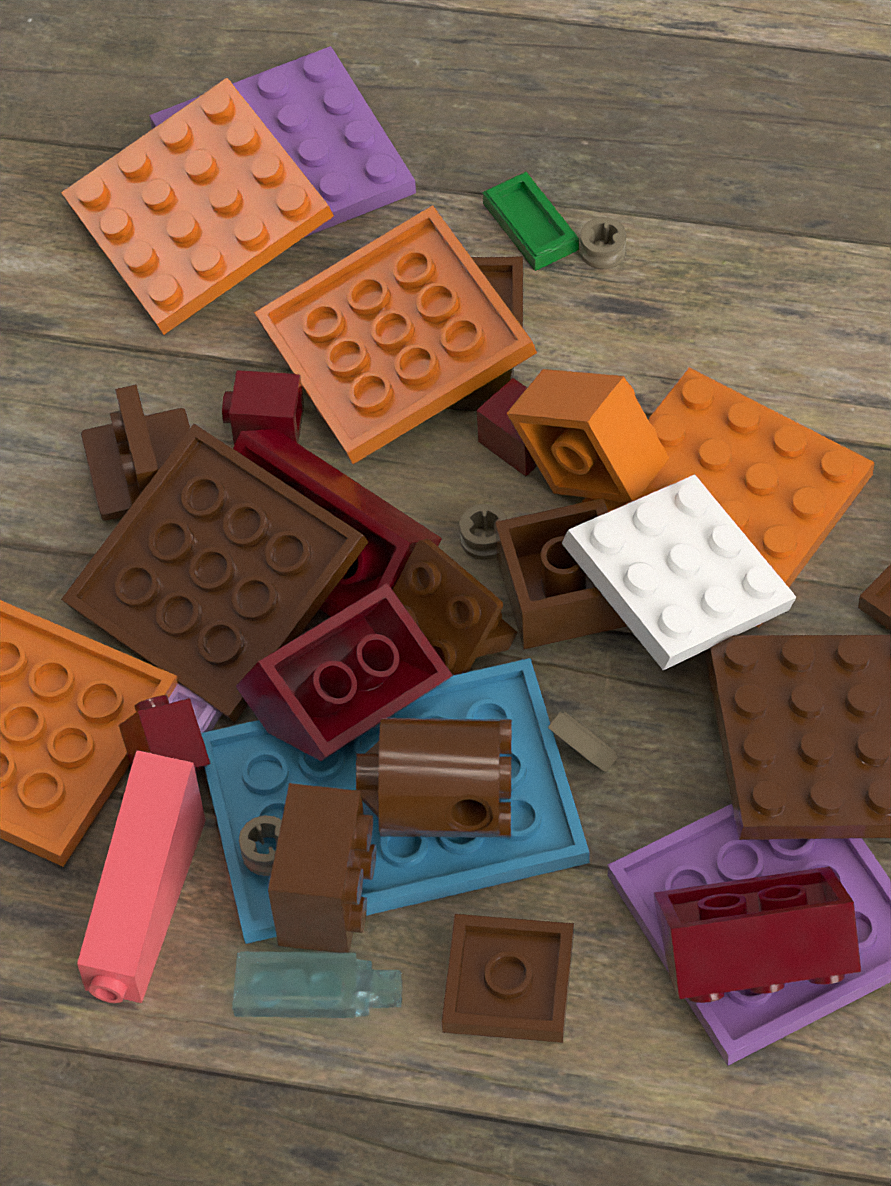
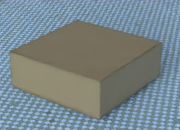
M559 712L548 726L551 731L606 773L618 759L616 755L618 752L566 712Z

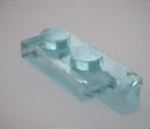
M240 952L237 953L232 1009L235 1017L355 1018V1016H369L370 1007H401L403 982L400 970H372V961L357 959L356 953Z

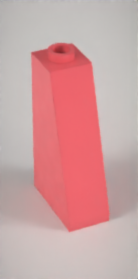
M137 751L135 754L77 962L85 991H89L94 997L102 1001L120 1003L124 999L142 1003L206 821L193 762Z

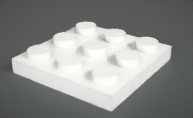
M692 475L573 527L567 531L562 542L563 546L662 670L697 655L733 635L743 633L789 611L796 599L794 593L696 475Z

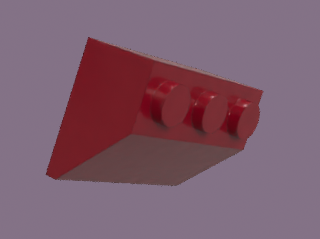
M386 583L258 661L236 685V688L269 734L322 761L379 725L381 718L393 716L449 680L453 675L391 587Z
M830 866L654 892L655 907L669 976L679 999L688 998L692 1002L707 1003L723 998L724 992L748 989L752 993L767 994L783 989L785 983L808 980L810 983L818 985L833 984L842 981L845 978V974L861 972L854 901Z

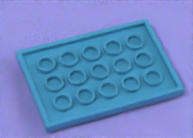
M531 658L453 675L443 684L389 717L512 719L511 754H500L502 757H511V799H499V802H511V838L381 837L379 833V818L362 801L364 814L373 816L371 844H376L377 848L373 879H363L361 897L367 898L366 916L590 863L589 849L553 731L548 728L550 721ZM259 720L201 733L211 763L205 767V772L245 944L277 936L268 894L271 876L257 875L244 865L239 845L240 831L247 822L255 817L267 815L275 816L282 820L289 783L356 790L357 753H366L379 741L380 724L322 761L269 734ZM264 838L263 845L259 841L255 842L257 853L269 854V847H272L274 851L277 847L275 838Z

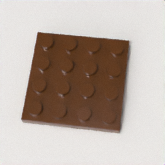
M193 424L61 600L153 666L176 675L178 683L235 723L248 706L236 685L258 661L299 637L368 544V541L363 534L207 431Z
M733 635L705 650L738 839L891 838V635Z

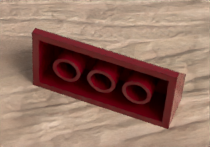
M277 429L240 432L233 447L235 451L363 534L368 541V544L319 608L329 616H334L386 583L393 590L419 540L429 539L439 546L442 540L440 536Z

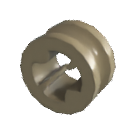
M598 217L584 224L580 235V255L583 261L597 269H610L619 265L626 256V230L619 221L609 217ZM604 240V244H607L608 241H612V245L602 247V242L598 246L594 245V242Z
M479 504L472 506L463 513L459 522L461 547L466 554L482 560L497 557L495 522L507 519L503 510L495 505ZM483 526L484 531H487L489 526L494 528V535L485 537V533L482 532L481 537L475 536L474 529Z
M263 815L255 817L247 822L240 831L239 845L243 863L251 872L257 875L271 876L276 850L274 851L272 847H269V854L257 853L255 842L259 841L263 845L264 838L270 837L276 839L277 845L282 820L275 816Z

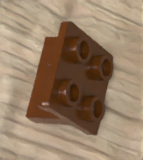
M136 384L115 389L120 410L110 412L111 424L85 429L81 432L100 516L104 521L124 517L190 429L184 408L144 416Z
M424 539L417 542L393 588V592L451 674L458 675L469 672L477 657L509 650L518 632L502 619L501 610L503 602L431 540Z

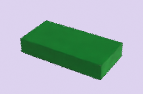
M527 172L482 192L484 206L535 271L579 250V237Z

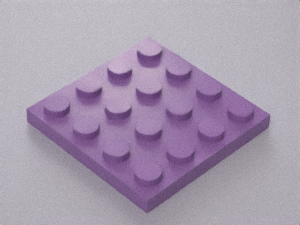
M331 46L233 83L246 102L326 201L334 217L307 236L416 194L415 179ZM198 97L149 115L152 129Z
M730 804L608 864L609 879L667 971L668 966L655 907L654 892L830 866L854 901L861 972L845 974V978L842 981L833 984L818 985L810 983L808 980L785 983L783 989L767 994L752 993L748 989L724 992L723 998L707 1003H696L685 998L727 1066L891 982V880L862 838L739 840L733 806Z

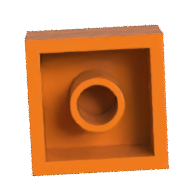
M542 369L507 412L509 419L554 494L593 499L604 498V500L631 503L640 497L669 459L657 437L658 434L655 427L647 419L635 397L634 389L624 376Z

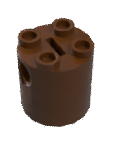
M381 718L379 741L366 753H357L356 790L361 791L362 801L379 818L380 836L511 838V802H499V799H511V757H502L500 754H511L512 719Z

